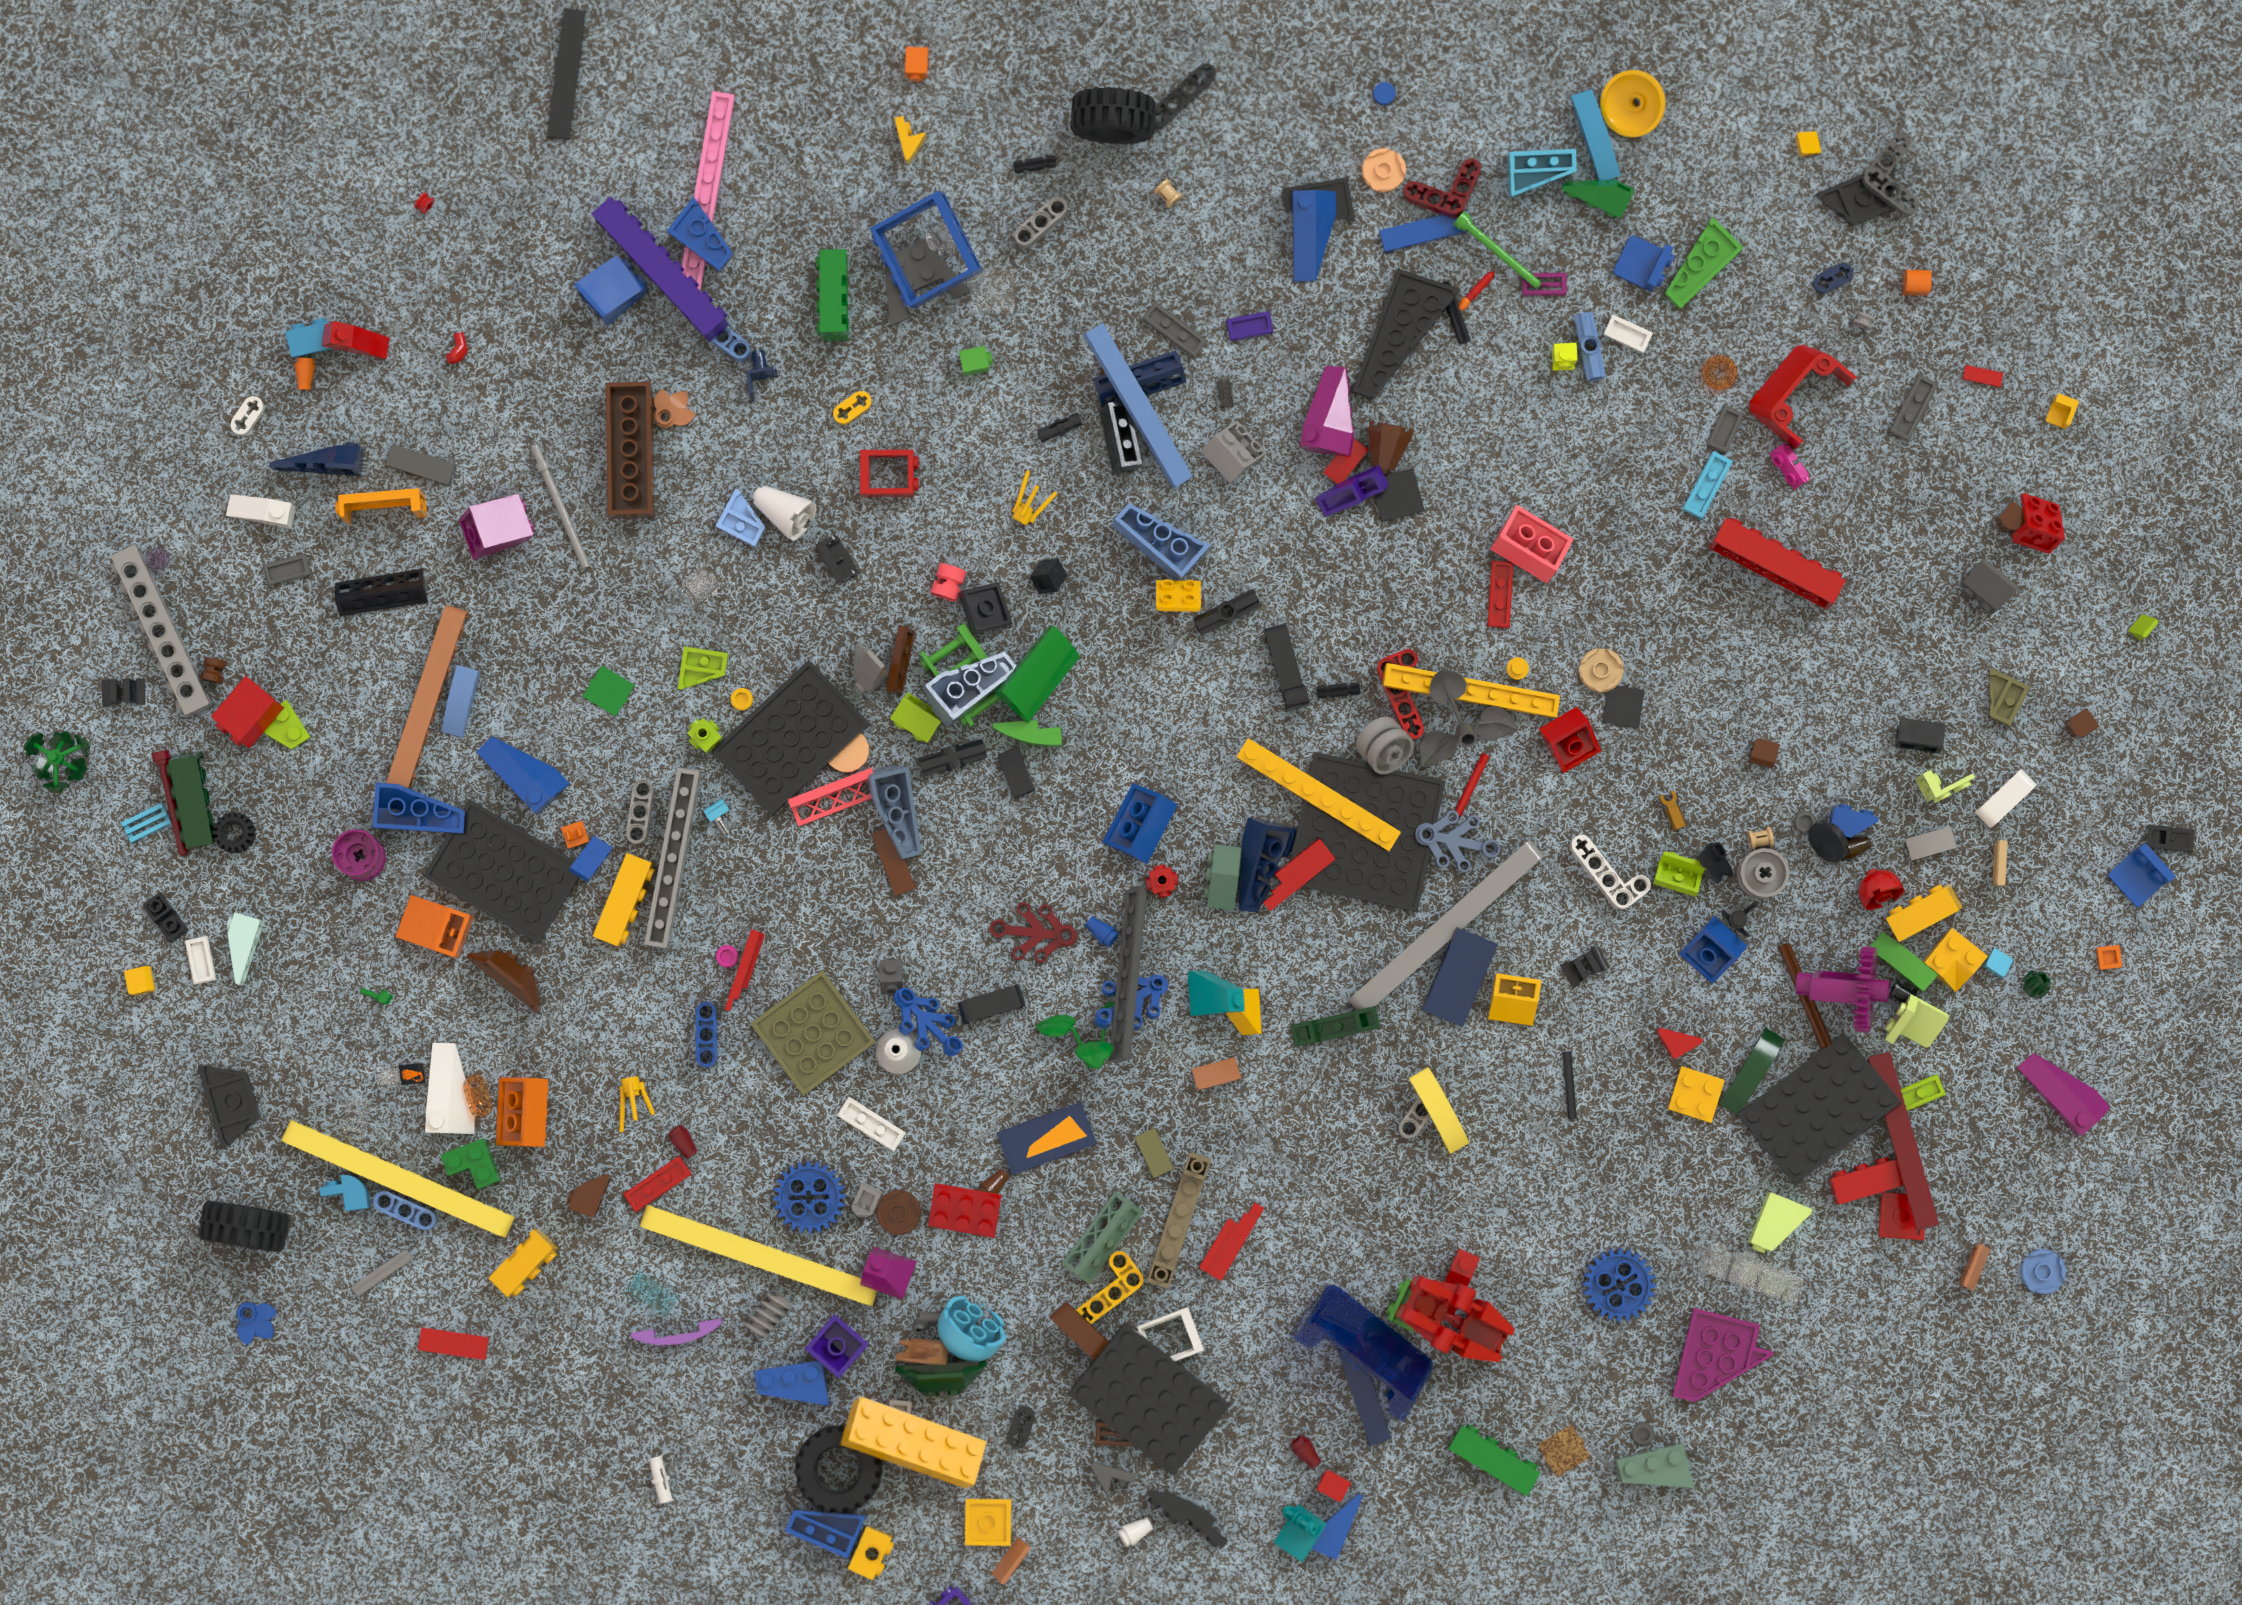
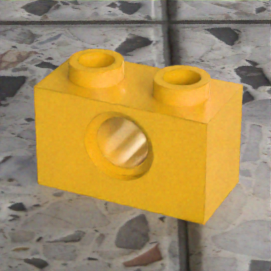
M867 1525L848 1569L871 1580L874 1579L875 1575L880 1577L885 1566L881 1561L885 1554L889 1556L894 1545L891 1542L892 1536ZM870 1547L876 1548L879 1552L878 1558L874 1560L869 1559L866 1555V1550Z

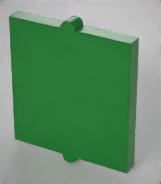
M601 665L595 677L590 679L591 683L582 697L612 715L617 716L623 704L628 702L627 698L635 685Z

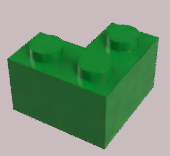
M482 1138L440 1155L448 1176H454L470 1169L477 1189H483L502 1181L487 1139Z

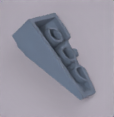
M1006 652L982 659L979 662L940 673L924 686L933 712L949 728L1002 685L1017 665Z

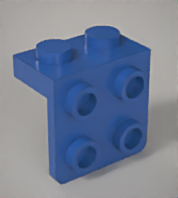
M1632 235L1629 237L1613 273L1617 277L1649 292H1653L1655 286L1660 287L1665 278V275L1662 274L1664 267L1669 268L1675 255L1671 254L1674 247L1665 244L1662 249Z

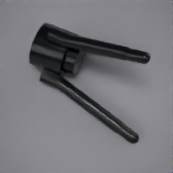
M1755 901L1743 911H1735L1730 915L1725 910H1722L1721 913L1724 919L1728 920L1732 928L1738 929L1740 934L1742 933L1744 936L1749 937L1750 934L1744 929V926L1747 924V914L1759 902Z

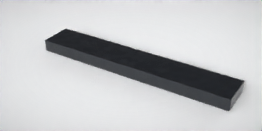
M564 8L547 132L548 138L570 140L586 10Z

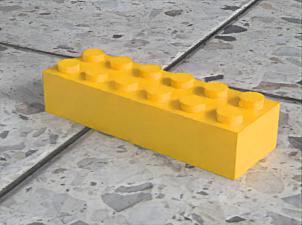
M860 1397L852 1403L840 1445L967 1489L975 1485L987 1441Z

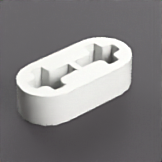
M255 396L247 398L233 417L231 429L239 436H245L251 432L264 412V403ZM256 402H258L257 406L259 407V410H253L251 414L248 415V413L251 410L249 404H255ZM245 417H247L244 423L247 427L245 429L241 428L238 431L236 423L238 421L243 422Z

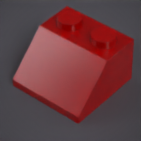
M1578 707L1539 728L1544 743L1563 774L1601 752L1589 720Z

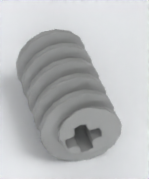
M773 1287L775 1295L767 1293L766 1296L769 1302L761 1301L764 1309L755 1308L758 1316H749L752 1321L751 1324L744 1322L750 1330L760 1337L769 1338L770 1335L767 1329L775 1330L772 1322L780 1324L781 1320L778 1315L785 1317L787 1313L784 1308L790 1310L793 1308L789 1300Z

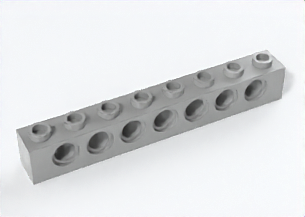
M134 544L111 555L113 562L110 565L112 570L122 580L120 587L123 593L129 595L132 601L129 603L133 614H138L140 618L139 628L144 635L147 634L150 640L147 643L151 653L153 655L156 654L160 661L157 662V666L161 674H166L169 682L166 685L172 695L175 694L178 700L175 704L179 713L190 718L213 707L140 548ZM136 567V575L132 578H129L128 571L131 568ZM145 587L146 594L138 598L137 591ZM155 607L156 612L154 616L147 618V610ZM159 627H164V635L157 638L156 630ZM168 647H173L174 654L171 657H165V650ZM177 667H183V674L180 677L174 676V671ZM191 686L193 689L192 695L184 697V689Z

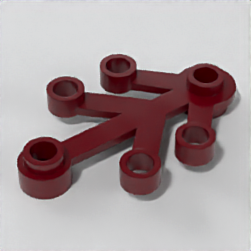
M1025 902L1018 904L1017 912L1019 915H1023L1033 928L1006 925L1003 920H995L990 925V932L996 938H1002L1006 934L1031 937L1022 946L1013 949L1012 956L1018 961L1024 959L1026 953L1045 938L1054 940L1044 949H1039L1035 952V960L1039 963L1046 961L1047 957L1060 946H1072L1077 939L1076 930L1070 925H1062L1053 914L1051 906L1047 904L1040 907L1039 913L1041 917L1048 919L1055 930L1045 929L1030 911L1029 904ZM1021 905H1026L1028 907V911L1026 913H1021L1019 911V907ZM1044 907L1050 909V914L1047 916L1041 913ZM1001 925L1003 931L996 933L994 930L995 926ZM1063 932L1070 933L1068 940L1062 939L1061 935ZM1018 949L1023 951L1021 958H1017L1014 955ZM1044 952L1046 955L1045 959L1039 960L1037 954Z

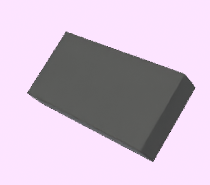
M1724 405L1706 446L1727 454L1744 413Z
M306 553L263 564L269 587L312 575Z

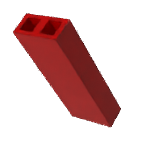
M1965 365L1962 380L2001 387L2003 373Z

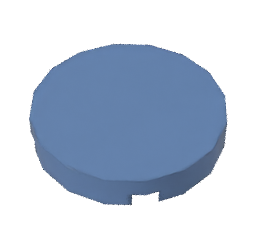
M2038 1249L2030 1252L2023 1259L2020 1266V1276L2023 1284L2029 1290L2037 1294H2050L2057 1291L2064 1282L2066 1267L2061 1257L2053 1251Z

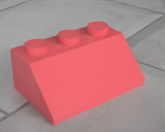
M1516 505L1499 531L1490 550L1543 582L1548 583L1557 572L1573 538Z

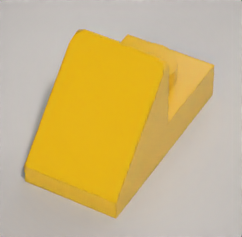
M903 116L896 117L895 123L906 165L911 164L927 138L926 133L908 137V135H912L909 122H905Z

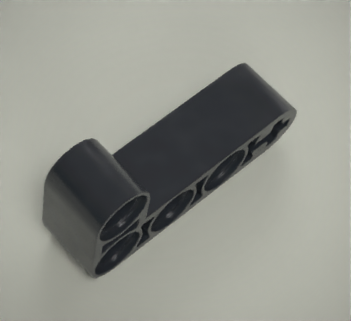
M1283 623L1265 628L1264 634L1270 656L1273 658V666L1280 683L1279 688L1285 701L1286 712L1308 707L1310 704L1308 693L1301 679L1286 624Z

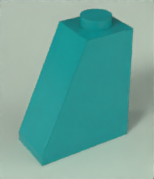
M1188 971L1190 1016H1210L1245 1011L1243 988L1208 971Z

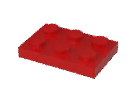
M935 1183L928 1226L995 1238L1002 1195Z

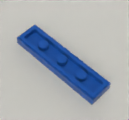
M1439 215L1379 230L1384 253L1468 231L1459 230L1453 225L1458 218Z

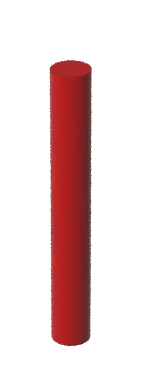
M1481 753L1454 810L1460 817L1490 756Z

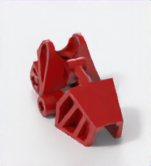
M1421 1275L1412 1278L1409 1285L1411 1296L1404 1305L1399 1306L1396 1312L1398 1318L1430 1342V1346L1448 1354L1451 1348L1453 1352L1462 1358L1492 1362L1501 1361L1503 1357L1500 1355L1502 1344L1509 1335H1513L1515 1329L1489 1301L1474 1300L1477 1291L1461 1283L1455 1285L1427 1279ZM1450 1304L1466 1312L1465 1319L1446 1312L1449 1308L1448 1305ZM1442 1320L1450 1323V1326L1458 1329L1459 1332L1456 1333L1455 1331L1440 1325V1323H1442Z

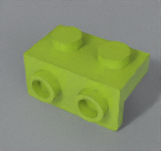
M1664 851L1659 859L1653 884L1696 897L1706 868H1703L1700 861L1696 859H1689L1679 856L1674 852Z

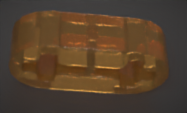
M477 1074L466 1078L463 1083V1089L471 1114L478 1118L488 1115L492 1110V1102L484 1078ZM473 1080L480 1085L476 1090L470 1087ZM479 1101L480 1104L486 1105V1108L483 1109V1113L481 1109L477 1110L476 1106L479 1104Z

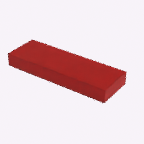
M1491 561L1487 627L1510 628L1514 569L1512 562Z
M678 1156L623 1193V1195L636 1213L691 1176L692 1173L682 1158Z
M421 1327L418 1350L486 1360L489 1337Z

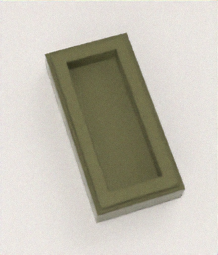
M1155 1128L1134 1137L1153 1178L1174 1169Z

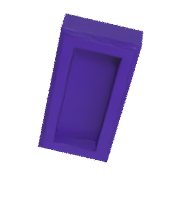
M1270 311L1226 319L1230 342L1274 334Z

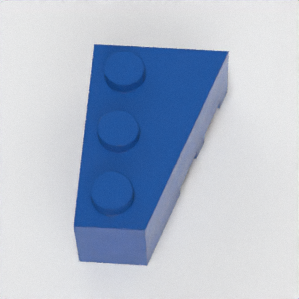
M818 1360L754 1371L757 1394L830 1405L825 1368Z
M795 1509L785 1532L848 1559L867 1515L836 1514L833 1512Z

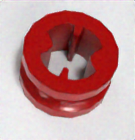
M424 192L415 202L414 208L416 210L420 209L421 213L425 215L434 204L435 198H429L428 193Z

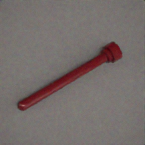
M169 750L151 753L153 763H156V767L159 766L178 853L180 856H186L188 853L186 845L180 839L181 821H177L175 808L178 807L176 799L172 798L171 777H168L166 765L169 764L168 760L171 759Z

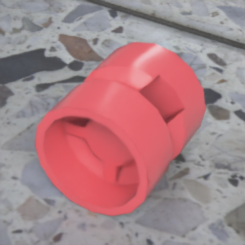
M939 563L936 572L938 580L933 581L930 594L951 602H957L959 598L958 593L961 591L959 585L964 583L967 572L952 565Z

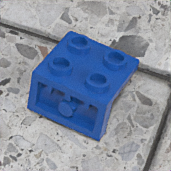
M2146 843L2135 848L2107 874L2109 879L2135 907H2140L2159 888L2176 877Z

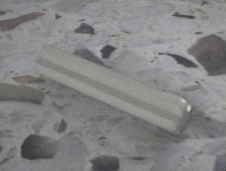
M403 1250L352 1285V1290L357 1296L362 1295L413 1259L412 1255L408 1250Z

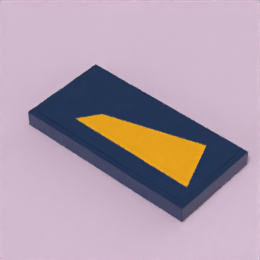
M1082 1102L997 1132L1012 1175L1097 1144Z

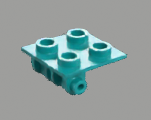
M1299 1504L1296 1507L1291 1505L1285 1506L1282 1513L1288 1520L1273 1543L1303 1563L1327 1523Z

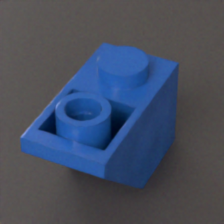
M1839 804L1838 807L1832 808L1828 824L1833 823L1838 826L1846 839H1850L1878 822L1879 817L1873 816L1874 812L1861 809L1860 812L1853 811L1851 806Z

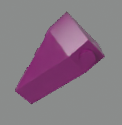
M1325 366L1303 425L1300 446L1309 452L1351 455L1354 427H1352L1351 423L1352 408L1349 405L1348 395L1350 390L1346 367Z
M2035 1053L2017 1067L2076 1136H2082L2110 1108L2095 1089Z

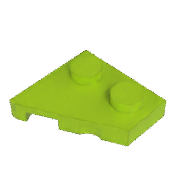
M285 700L281 703L284 709L263 733L293 750L311 737L288 700Z

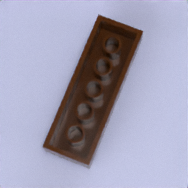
M650 381L605 383L607 515L610 519L655 518L653 386Z

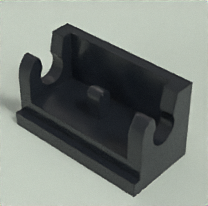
M833 535L816 544L819 553L839 586L860 574L838 535Z
M1900 718L1899 725H1897L1894 747L1939 754L1944 744L1945 724Z

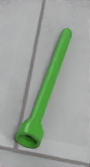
M1464 211L1453 224L1456 228L1463 231L1467 230L1534 288L1540 287V280L1472 224L1473 221L1468 213Z

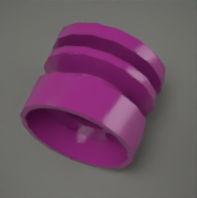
M347 830L339 835L333 843L331 853L335 866L353 880L361 882L372 880L385 867L386 852L383 845L364 830ZM358 854H360V855L363 854V855H365V859H364V860H363V859H360V860H359V859L357 858V855H358Z

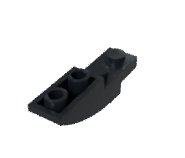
M1156 1490L1148 1491L1147 1495L1150 1498L1147 1501L1156 1509L1162 1507L1167 1512L1165 1517L1174 1525L1177 1522L1182 1525L1188 1518L1190 1520L1188 1525L1197 1533L1200 1530L1207 1535L1205 1540L1214 1548L1217 1545L1223 1548L1228 1542L1211 1526L1217 1519L1204 1508L1172 1493Z

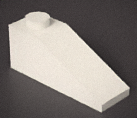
M230 494L226 516L291 529L296 507L289 502Z

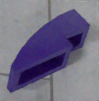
M1377 465L1333 486L1316 496L1315 499L1324 516L1327 517L1362 503L1365 498L1383 492L1389 483L1380 466Z

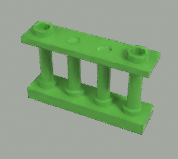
M963 623L957 627L959 634L956 635V639L929 657L922 651L920 653L922 659L919 662L926 672L931 670L936 677L939 675V672L933 664L961 645L963 647L968 645L972 652L969 653L966 659L948 671L979 662L988 657ZM994 692L964 715L960 721L964 726L969 725L970 728H973L975 725L971 719L1001 699Z

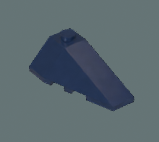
M1248 817L1242 838L1239 910L1258 913L1270 891L1268 881L1280 869L1277 865L1283 855L1289 856L1297 829L1263 819Z

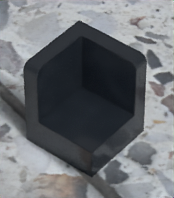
M1059 558L1040 561L1030 575V578L1037 592L1044 594L1057 592L1067 578V573Z

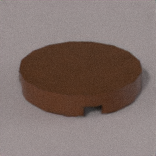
M903 1190L890 1191L884 1195L876 1211L881 1227L887 1232L896 1235L907 1234L915 1229L920 1222L922 1213L917 1198L908 1191Z

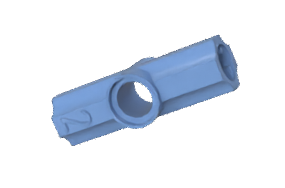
M1593 312L1574 315L1579 352L1582 357L1586 381L1603 379L1606 375L1600 350L1601 342L1597 335ZM1587 342L1593 343L1595 350L1587 351L1584 344Z

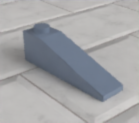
M893 765L876 769L868 775L871 798L900 858L905 859L922 854L909 767Z

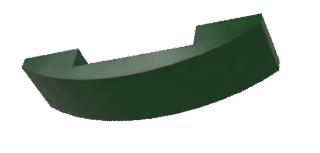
M1376 1006L1290 1025L1295 1047L1381 1028Z
M1765 1028L1754 1045L1752 1052L1718 1104L1736 1115L1741 1112L1768 1071L1785 1039Z

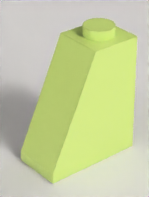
M1767 1192L1748 1243L1753 1245V1250L1763 1254L1766 1250L1773 1251L1812 1213L1813 1209L1772 1192Z

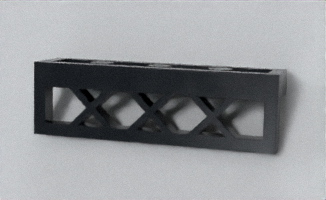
M423 568L335 583V603L339 616L428 602ZM419 577L417 581H408L411 578ZM395 581L393 585H386L388 582ZM367 585H374L371 588L364 589ZM343 589H351L349 592L341 593Z

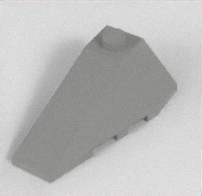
M858 642L855 645L854 678L857 682L854 685L862 694L867 692L871 695L888 679L889 675L885 665L869 648L864 647V645Z

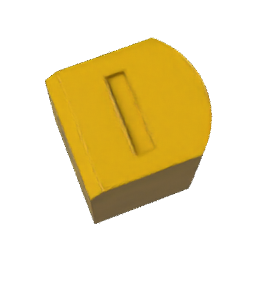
M151 966L124 971L129 994L137 996L156 991Z

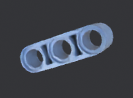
M728 327L720 333L729 335L726 342L717 341L719 335L711 341L712 344L737 362H746L750 359L751 349L747 341ZM738 347H746L747 350L744 355L739 356L735 354V350Z
M382 1191L374 1197L373 1202L377 1210L422 1230H431L438 1223V1216L434 1211L392 1192ZM384 1195L389 1196L391 1200L387 1208L382 1207L380 1203ZM405 1204L411 1207V1214L408 1217H404L401 1214V1208ZM426 1213L432 1217V1222L429 1226H424L421 1221L422 1216Z

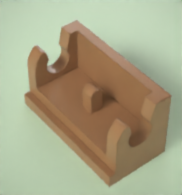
M911 1338V1340H901L899 1342V1345L905 1346V1352L896 1354V1360L947 1364L948 1350L941 1341Z

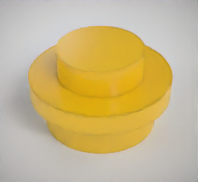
M1515 657L1508 662L1506 671L1512 679L1520 680L1528 674L1529 665L1523 658Z

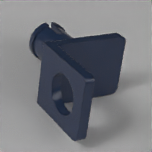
M761 349L759 350V359L757 350L751 352L754 370L746 371L752 402H755L752 381L778 377L775 366L767 367L766 352Z

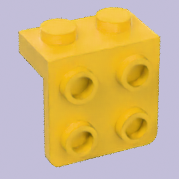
M1156 580V610L1200 611L1201 581Z

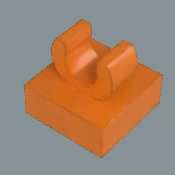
M583 821L561 827L568 849L590 842Z

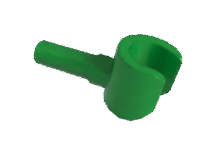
M364 988L360 990L361 994L370 996L386 1005L393 998V995L382 989L379 995Z

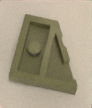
M1991 668L1989 672L1990 718L2011 727L2030 690V686Z

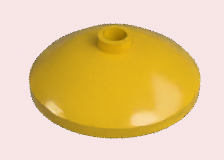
M1628 70L1615 75L1608 81L1601 95L1600 106L1605 122L1613 131L1626 137H1639L1654 130L1661 122L1665 112L1666 99L1661 85L1653 76L1640 70ZM1636 98L1640 100L1638 107L1634 105Z

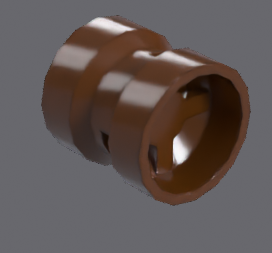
M205 657L203 662L205 668L201 672L200 679L222 684V671L226 668L227 662Z

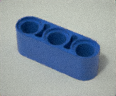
M702 1002L696 1008V1061L702 1067L710 1068L718 1060V1012L715 1005L710 1002ZM706 1006H710L713 1013L711 1017L705 1019L701 1016V1010ZM705 1029H711L713 1033L709 1041H703L701 1038V1033ZM706 1051H710L713 1055L712 1061L708 1064H704L701 1060L702 1054Z

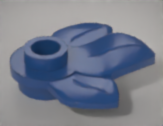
M252 1302L242 1303L236 1312L237 1319L239 1320L237 1334L244 1344L249 1345L255 1335L261 1338H272L274 1328L270 1319L276 1316L277 1311L266 1303L259 1305ZM246 1309H250L252 1311V1316L250 1318H247L244 1315Z

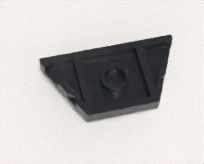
M1892 162L1885 164L1883 166L1890 167L1892 165ZM1896 166L1893 168V170H1892V171L1890 172V174L1888 175V176L1891 177L1894 181H1895V168H1896ZM1864 174L1816 194L1820 201L1852 227L1894 209L1863 185L1862 177ZM1873 174L1872 176L1868 175V176L1870 177V179H1869V182H1870V183H1873L1874 181H1876L1877 183H1879V182L1876 180L1877 175H1875V174ZM1883 180L1877 189L1881 190L1886 182ZM1892 186L1886 187L1885 194L1888 197H1894L1895 188Z
M199 1065L198 1070L221 1149H226L261 1116L249 1073Z

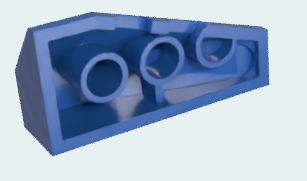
M493 736L476 751L537 815L570 785L554 767Z
M375 783L373 829L464 833V810L399 784Z

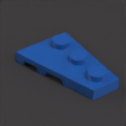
M693 197L668 228L667 233L721 272L733 257V253L695 197Z

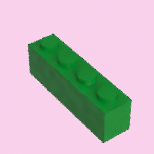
M1467 1423L1466 1427L1460 1425L1447 1449L1525 1496H1528L1541 1472L1536 1470L1538 1465L1528 1459L1522 1462L1517 1459L1518 1453L1506 1447L1505 1451L1497 1447L1499 1442L1488 1435L1485 1439L1477 1435L1479 1430Z

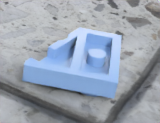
M735 489L716 524V528L756 548L766 527L740 491Z

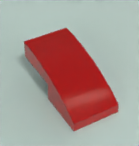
M1354 437L1351 455H1336L1323 473L1337 484L1345 481L1369 451V448Z

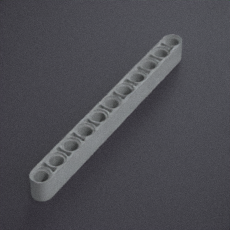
M1529 839L1347 1001L1355 1010L1376 1006L1452 938L1456 927L1463 929L1541 860L1544 854Z

